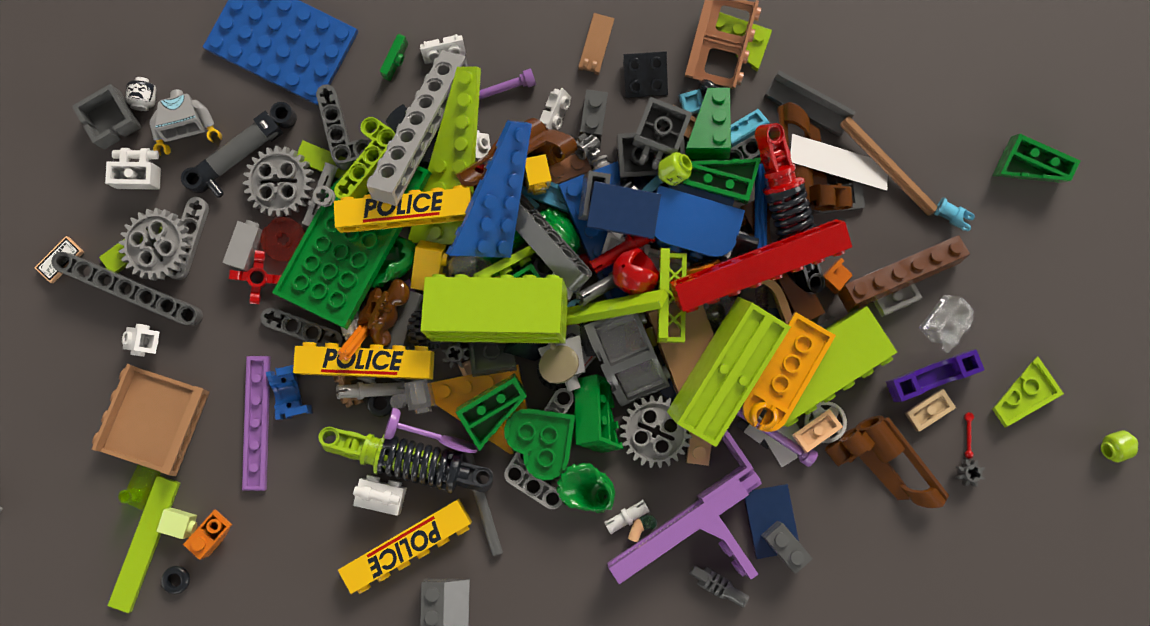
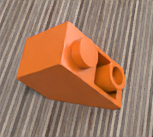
M215 509L183 545L199 560L209 557L225 539L232 524Z

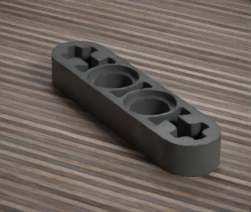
M266 308L261 313L263 325L307 342L317 343L321 347H325V343H331L330 341L322 340L324 335L329 337L336 335V339L339 340V347H342L345 340L341 333L275 308ZM275 312L274 316L283 319L282 323L271 321L269 324L268 314L272 315ZM295 319L298 322V328L290 332L287 329V323ZM311 327H316L319 331L315 339H310L307 335V331Z

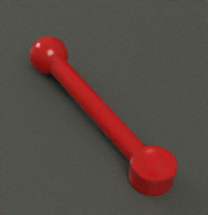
M969 412L964 415V419L967 421V451L964 455L967 459H971L974 456L971 451V421L974 419V415Z

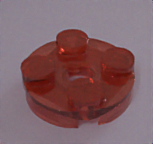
M279 217L270 221L271 223L262 230L261 246L273 259L288 262L302 240L305 231L293 219ZM283 234H286V237L289 238L285 245L278 242V239L282 238Z

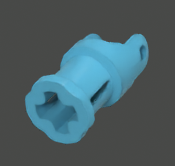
M944 197L939 201L937 210L933 213L936 216L940 215L946 218L950 224L964 231L971 230V226L964 222L963 218L967 220L975 219L973 213L961 206H954L947 202V199Z

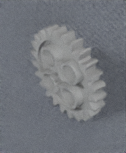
M275 146L274 151L267 147V154L259 151V159L252 157L254 165L247 164V167L251 170L250 173L246 172L243 174L249 177L247 181L243 182V184L249 186L244 193L251 194L247 200L255 202L254 208H261V213L266 214L268 212V216L271 217L277 214V217L283 218L284 213L287 216H292L291 210L300 212L298 205L306 207L303 200L305 198L311 199L307 193L308 191H314L309 186L310 183L315 182L314 179L309 178L314 173V171L307 169L310 163L307 161L303 162L305 158L303 155L297 156V151H290L285 146L282 150L280 147ZM289 166H292V173L290 175H286V169ZM271 167L270 175L265 176V170ZM280 179H283L285 181H292L297 179V183L279 182L278 185L273 183H265L261 185V181L278 182L280 181ZM292 187L293 194L287 197V190ZM271 188L272 195L266 198V191Z
M155 208L154 212L146 209V215L138 212L139 219L131 217L130 219L133 224L131 226L125 224L124 226L128 231L127 233H121L125 240L119 241V244L124 245V248L119 250V253L126 254L121 260L128 263L126 268L133 270L132 274L140 275V278H149L156 281L157 278L165 280V274L172 277V270L180 271L179 263L186 264L183 257L190 256L186 252V248H191L192 245L187 244L186 241L191 239L192 236L185 234L189 228L182 226L184 220L179 219L178 215L170 213V211L165 209L162 211ZM163 226L161 233H159V228ZM143 236V241H142V243L140 244V243H139L140 238ZM171 245V251L168 253L167 249ZM152 255V260L148 263V259Z
M651 395L650 402H646L642 398V405L634 402L636 408L634 411L629 408L627 409L630 417H622L627 421V425H620L622 429L626 430V433L620 435V437L627 438L623 446H630L626 453L634 452V461L639 457L642 458L641 465H644L647 460L649 461L650 468L653 467L654 462H657L659 468H661L662 461H665L670 466V459L673 458L679 461L676 454L685 455L681 448L683 446H690L685 442V439L692 438V436L686 434L687 430L678 424L673 432H668L664 428V423L668 419H672L667 413L671 398L666 403L663 402L662 396L658 398V401H655L653 395ZM648 410L656 413V420L653 423H647L643 418L644 413ZM641 422L652 428L659 425L661 432L671 435L675 439L671 441L660 435L653 438L652 432L639 427L637 423ZM638 431H644L648 435L647 441L643 444H639L635 440V434ZM665 440L668 443L667 451L663 453L658 452L655 448L657 441Z

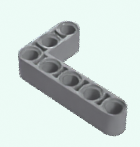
M566 388L558 389L543 411H555L556 413L566 414L573 402L572 392H568ZM566 392L569 394L570 401L568 404L562 405L557 401L559 393ZM516 452L504 472L506 481L546 508H558L562 503L561 498H559L556 504H549L546 500V496L551 492L559 496L556 491L557 488L545 480L533 477L527 471L521 453ZM511 468H518L521 471L520 479L513 480L509 477ZM529 481H538L540 489L537 492L528 490L527 484Z

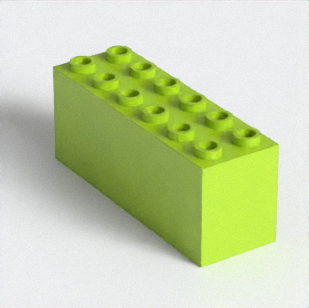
M433 274L432 277H425L421 332L432 342L566 344L568 290L563 278L557 275H547L546 278H537L535 275H523V278H514L512 275L505 274L500 275V278H491L490 275L480 274L477 277H469L464 274H456L455 277Z
M737 297L667 410L669 416L681 427L717 447L791 326L754 303Z
M867 306L853 310L826 328V330L835 334L836 337L783 426L789 427L798 421L797 417L805 413V415L812 413L817 409L816 405L822 401L826 403L836 397L835 392L838 390L849 389L855 385V379L859 377L865 378L874 372V367L880 364L884 366L893 360L892 356L897 351Z

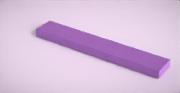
M246 356L242 490H267L270 384L266 372L270 371V356Z

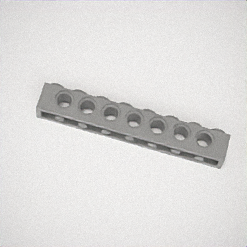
M442 50L438 58H435L431 71L425 76L421 89L415 94V100L411 107L407 108L405 118L397 126L392 141H389L384 156L379 159L374 174L367 181V188L373 200L394 206L398 205L441 124L457 67H468L466 56Z

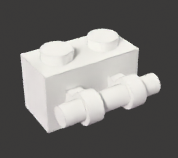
M121 148L120 150L112 151L113 159H119V162H106V184L116 189L160 190L161 168L149 162L151 159H159L158 151H150L149 148H141L140 150ZM139 159V162H130V160Z
M367 475L366 478L359 479L358 487L355 486L353 495H355L353 506L398 516L401 514L407 487H402V482L389 480L388 483L380 482V477Z

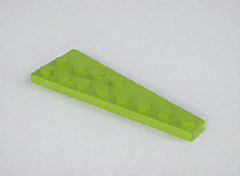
M477 66L457 67L428 167L432 174L422 192L430 191V189L437 187L444 190L453 189L454 186L461 185L455 174L475 162L481 68ZM473 186V187H470L472 194H473L474 186ZM463 221L412 226L408 239L414 243L425 240L452 245L457 236L455 235L458 227H461Z

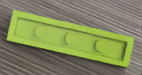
M661 248L659 253L660 276L658 290L665 289L668 296L662 308L658 309L657 342L685 343L686 311L679 312L675 317L669 313V304L675 301L673 293L669 290V282L674 278L676 280L679 279L677 275L680 273L681 278L686 276L687 253H670V248ZM670 259H682L681 268L676 273L670 268ZM673 322L680 328V337H668V327Z

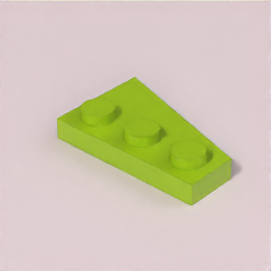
M719 12L716 29L721 32L743 36L748 22ZM753 24L752 29H755L752 43L748 42L746 50L750 51L747 63L755 71H758L772 30Z
M1037 356L992 410L1005 428L1064 393Z

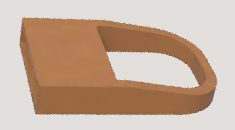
M768 279L763 281L762 285L767 287L773 295L781 320L788 324L792 314L783 290L774 280ZM672 301L669 304V313L675 317L681 310L677 308L676 302ZM700 305L696 311L686 313L685 343L658 342L660 353L671 375V381L676 394L679 393L714 336L703 305ZM658 309L646 311V316L653 326L657 338ZM674 322L668 327V337H680V328Z

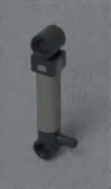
M285 102L273 104L270 109V115L265 110L253 119L255 123L195 167L185 169L181 174L182 184L194 193H203L209 187L217 198H221L224 192L215 180L268 140L272 142L281 136L284 132L280 127L284 129L293 127L297 121L295 111ZM282 112H288L284 119H279ZM199 176L198 182L192 185L193 178Z

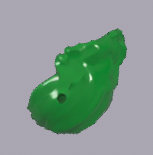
M553 207L546 210L542 209L540 214L578 255L580 239L567 214Z
M397 237L372 284L373 288L384 287V284L399 279L411 269L414 263L416 248L412 240Z
M580 463L568 466L565 473L561 474V479L557 482L558 487L556 491L559 494L558 497L569 508L596 513L612 510L616 492L613 482L606 473L600 472L590 463Z

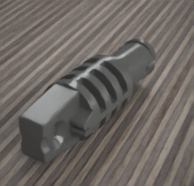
M697 566L691 568L689 574L699 580L697 585L720 599L727 598L742 608L745 607L749 596L733 587V583L708 567L705 570Z

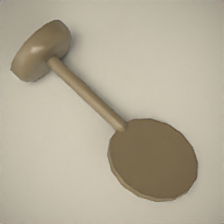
M549 343L551 348L541 357L539 371L542 377L549 383H565L576 374L579 367V358L570 347L556 346L555 343Z

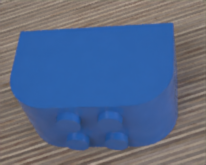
M660 185L655 189L653 193L661 194L654 236L655 242L651 243L653 246L659 249L670 248V253H687V260L691 262L715 260L729 253L734 248L745 210Z

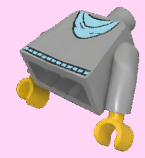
M177 89L170 92V98L158 102L157 110L150 119L153 140H156L153 151H158L160 156L162 146L165 154L169 155L171 152L169 145L164 144L163 141L168 142L205 132L204 128H207V138L212 143H214L211 138L213 133H217L220 140H222V134L214 129V122L208 109L198 100H192L189 94H183L181 90Z

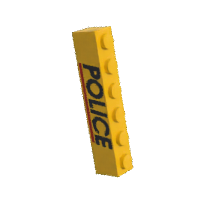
M457 185L453 189L446 190L437 187L426 192L410 190L407 194L402 195L397 206L373 200L370 194L357 199L342 197L341 200L334 201L335 228L340 233L464 221L465 211L473 194L470 187Z
M303 342V346H295L293 373L299 375L433 380L434 352L428 351V347L415 346V350H406V346L392 345V349H383L384 345L372 344L370 348H361L360 345L348 361L338 359L340 355L337 352L341 347L337 343H325V347H316L317 343Z
M457 499L338 569V572L351 594L356 591L361 594L371 588L369 583L376 579L378 582L385 580L391 576L389 571L396 567L399 571L411 564L409 560L417 556L420 559L429 554V548L435 544L439 548L449 542L450 539L448 537L452 534L457 533L459 536L468 531V525L472 523V520L460 499Z

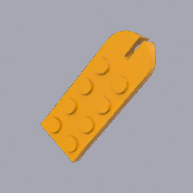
M794 312L787 324L791 326L790 330L742 405L744 418L754 427L758 423L757 419L762 410H767L756 428L761 431H776L787 422L836 337L835 334L797 312Z

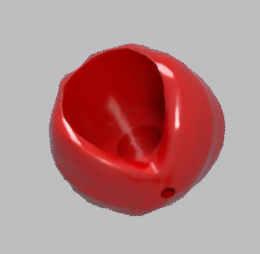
M639 248L623 252L614 262L612 271L614 284L630 295L653 291L658 284L660 276L652 260Z

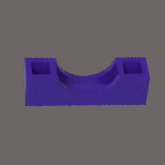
M974 349L886 381L893 402H902L921 395L937 386L966 378L985 369L977 350Z

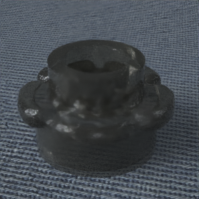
M721 303L709 304V308L706 310L707 318L717 325L726 317L725 309Z

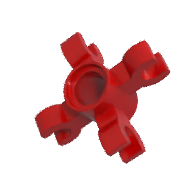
M255 250L254 268H251L248 272L230 270L229 279L247 281L252 286L250 294L251 304L260 305L261 288L267 283L277 284L282 276L267 274L263 270L265 251ZM255 272H262L264 276L263 281L259 284L252 282L251 277Z

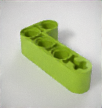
M374 117L364 119L360 127L361 132L371 142L334 188V193L340 200L342 197L363 198L369 192L367 181L374 174L379 159L384 156L387 150V143L395 136V132Z

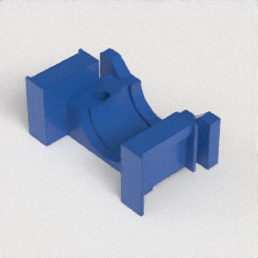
M294 365L275 368L276 375L273 371L266 372L267 379L275 396L276 420L285 419L284 414L286 419H291V416L303 413L313 414L312 405L302 404L297 377L293 373Z

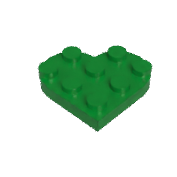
M521 409L514 412L507 419L504 427L505 439L514 451L524 455V464L527 471L533 477L541 480H552L559 477L565 471L569 461L575 415L535 409Z

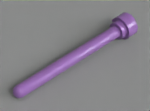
M531 68L519 74L520 77L480 90L479 100L521 85L523 87L528 86V88L535 86L536 82Z
M741 407L737 415L746 420ZM759 418L757 419L758 423H757V425H756V428L758 427L759 423L761 422V420H760ZM777 430L772 432L762 431L796 453L799 461L807 467L815 462L818 452L814 449L805 453L800 445Z

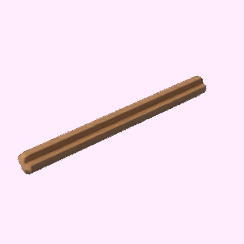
M846 117L840 123V126L928 216L937 210V205L851 117Z

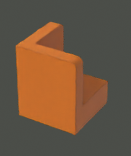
M842 258L838 259L823 274L825 286L834 294L838 293L852 277V273L842 265L844 262Z

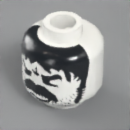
M136 77L135 80L129 81L126 85L125 101L134 110L148 111L149 108L155 105L157 89L155 85L149 83V79Z

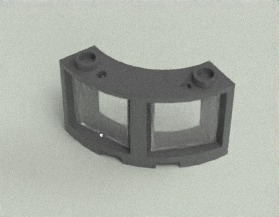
M643 312L596 320L584 326L599 361L604 362L600 366L607 381L613 388L612 391L621 407L670 387L668 379L671 378L667 366H662L643 325L647 323Z

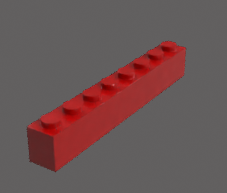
M838 219L832 220L669 282L677 308L683 312L686 311V313L698 310L700 305L717 303L721 297L726 295H738L742 289L747 287H759L763 281L768 279H780L784 273L789 271H801L805 265L810 263H822L825 261L824 258L831 255L833 257L843 255L845 250L852 248L846 222Z

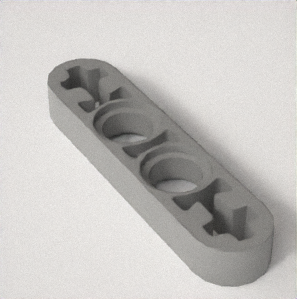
M193 197L188 200L181 220H184L182 226H187L188 223L193 222L196 224V230L192 234H187L192 236L191 239L186 241L187 244L192 245L188 251L190 256L183 257V259H186V264H178L179 268L182 269L181 273H176L172 270L173 276L171 278L175 280H182L187 277L209 212L208 203L200 197ZM194 205H201V210L196 211L193 209ZM190 215H192V216H194V217L196 216V217L199 218V220L197 221V220H195V219H193V218H189V217H190Z

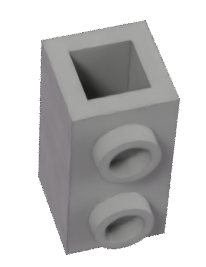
M246 220L245 223L237 221L222 263L246 272L252 268L255 250L258 251L264 235V231L258 228V223Z

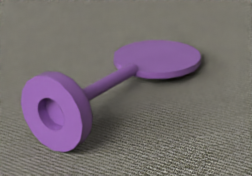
M392 408L383 438L392 439L398 428L437 439L443 445L467 453L477 452L478 448L466 440L440 435L399 423L401 412L399 409Z

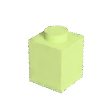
M175 508L164 509L156 532L180 539L189 538L197 528V515Z

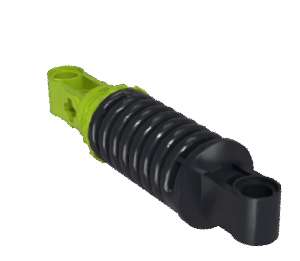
M325 427L318 436L319 442L325 451L349 459L360 460L361 465H372L374 474H383L385 472L389 477L395 475L397 479L412 480L413 483L420 482L424 486L428 484L431 488L436 487L449 494H453L456 486L478 492H487L493 485L491 470L486 467L463 462L464 452L461 451L449 453L448 449H444L441 455L440 447H435L432 452L433 447L428 444L424 450L422 442H419L416 447L414 440H411L408 444L406 438H402L400 443H398L399 437L395 435L392 439H385L383 437H375L373 434L363 436L356 432L344 431L333 427ZM335 436L336 439L333 443H325L327 437ZM484 475L489 478V481L486 484H479L476 479Z

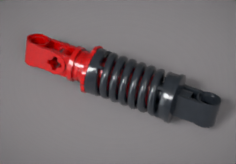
M778 123L758 126L755 130V139L765 170L764 177L767 178L769 184L762 191L765 193L766 201L772 203L768 208L773 212L771 218L775 220L773 226L777 228L775 233L779 236L777 240L780 241L814 228L816 225L813 222L814 217L811 215L810 202L806 198L805 179L795 175L794 170L796 168L795 164H792L791 153L786 142L783 127ZM810 263L805 265L803 270L793 272L796 284L805 292L819 293L824 289L825 279L820 263Z

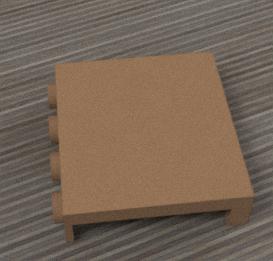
M127 364L126 368L120 373V382L117 389L111 394V404L102 416L101 428L93 437L92 450L103 452L167 475L176 476L210 392L203 388Z

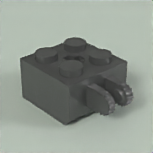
M650 97L633 141L634 146L644 149L639 163L644 165L648 158V152L655 153L657 156L654 158L652 168L657 170L662 156L667 157L672 153L678 152L692 112ZM661 126L665 127L664 132L659 131Z

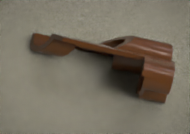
M787 102L777 108L778 124L784 129L788 148V124L799 126L804 131L805 138L821 142L820 130L810 124L807 113L800 106ZM795 165L796 169L794 172L796 177L805 179L806 198L809 200V207L812 210L834 211L853 208L851 186H842L839 183L827 185L826 172L802 165Z
M535 118L524 121L532 124L527 154L532 152L533 156L546 154L548 166L565 160L577 151V143L570 135L557 130L546 129L543 122ZM498 140L493 144L487 155L455 174L461 185L473 187L478 185L479 181L483 179L487 171L486 166L483 167V174L476 172L474 168L494 156Z
M874 416L865 419L825 448L827 454L838 467L846 462H853L859 456L897 500H911L916 505L925 508H940L944 506L949 497V494L889 417ZM903 452L930 488L926 490L908 488L889 464V461Z

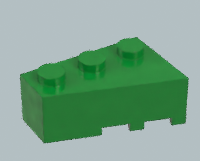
M707 88L686 147V155L690 160L729 159L731 152L730 88Z
M1017 134L1010 137L992 176L1063 183L1072 180L1081 160L1025 135Z
M761 157L722 161H691V175L683 182V185L734 199V202L747 205Z
M514 373L456 408L455 413L479 451L527 397L526 391Z
M598 374L578 378L581 388L574 390L576 445L599 453L623 449L622 442L618 443L616 429L619 428L618 421L614 422L611 410L615 405L610 383L605 377Z

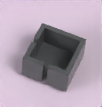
M112 84L72 105L79 120L85 125L83 127L92 142L104 150L120 141V135L127 137L142 128L129 104L125 101L122 92Z

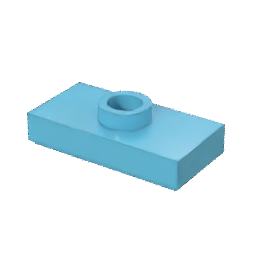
M759 109L731 124V147L755 135V130L758 126L770 124Z

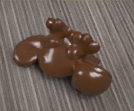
M395 279L388 291H384L383 294L381 289L376 287L374 291L369 293L367 305L359 313L357 323L360 325L368 323L367 328L375 345H384L385 347L391 343V335L387 330L393 327L398 319L397 306L405 305L409 300V287L402 280Z

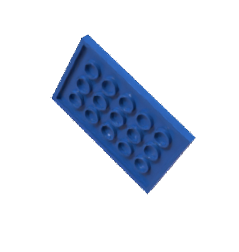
M228 0L203 48L318 105L317 89L322 85L331 84L354 42L358 30L300 0Z

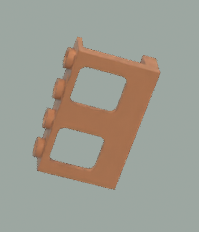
M747 0L704 1L685 77L699 81L707 79L715 85L735 89L736 85H741L744 72H740L742 63H747L750 52L746 50L748 42L752 43L755 29H752L754 20L758 21L761 8L758 7V0L755 2ZM722 6L749 12L750 17L743 36L721 32L716 29V23ZM715 48L738 55L734 76L731 79L705 72L704 69L710 49Z

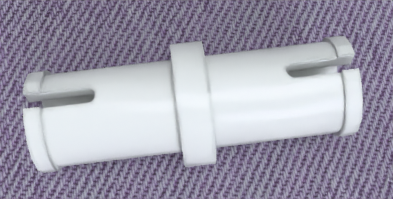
M641 500L628 509H622L620 514L604 523L607 525L606 527L610 534H613L627 524L629 526L634 524V520L649 513L650 510L644 500Z

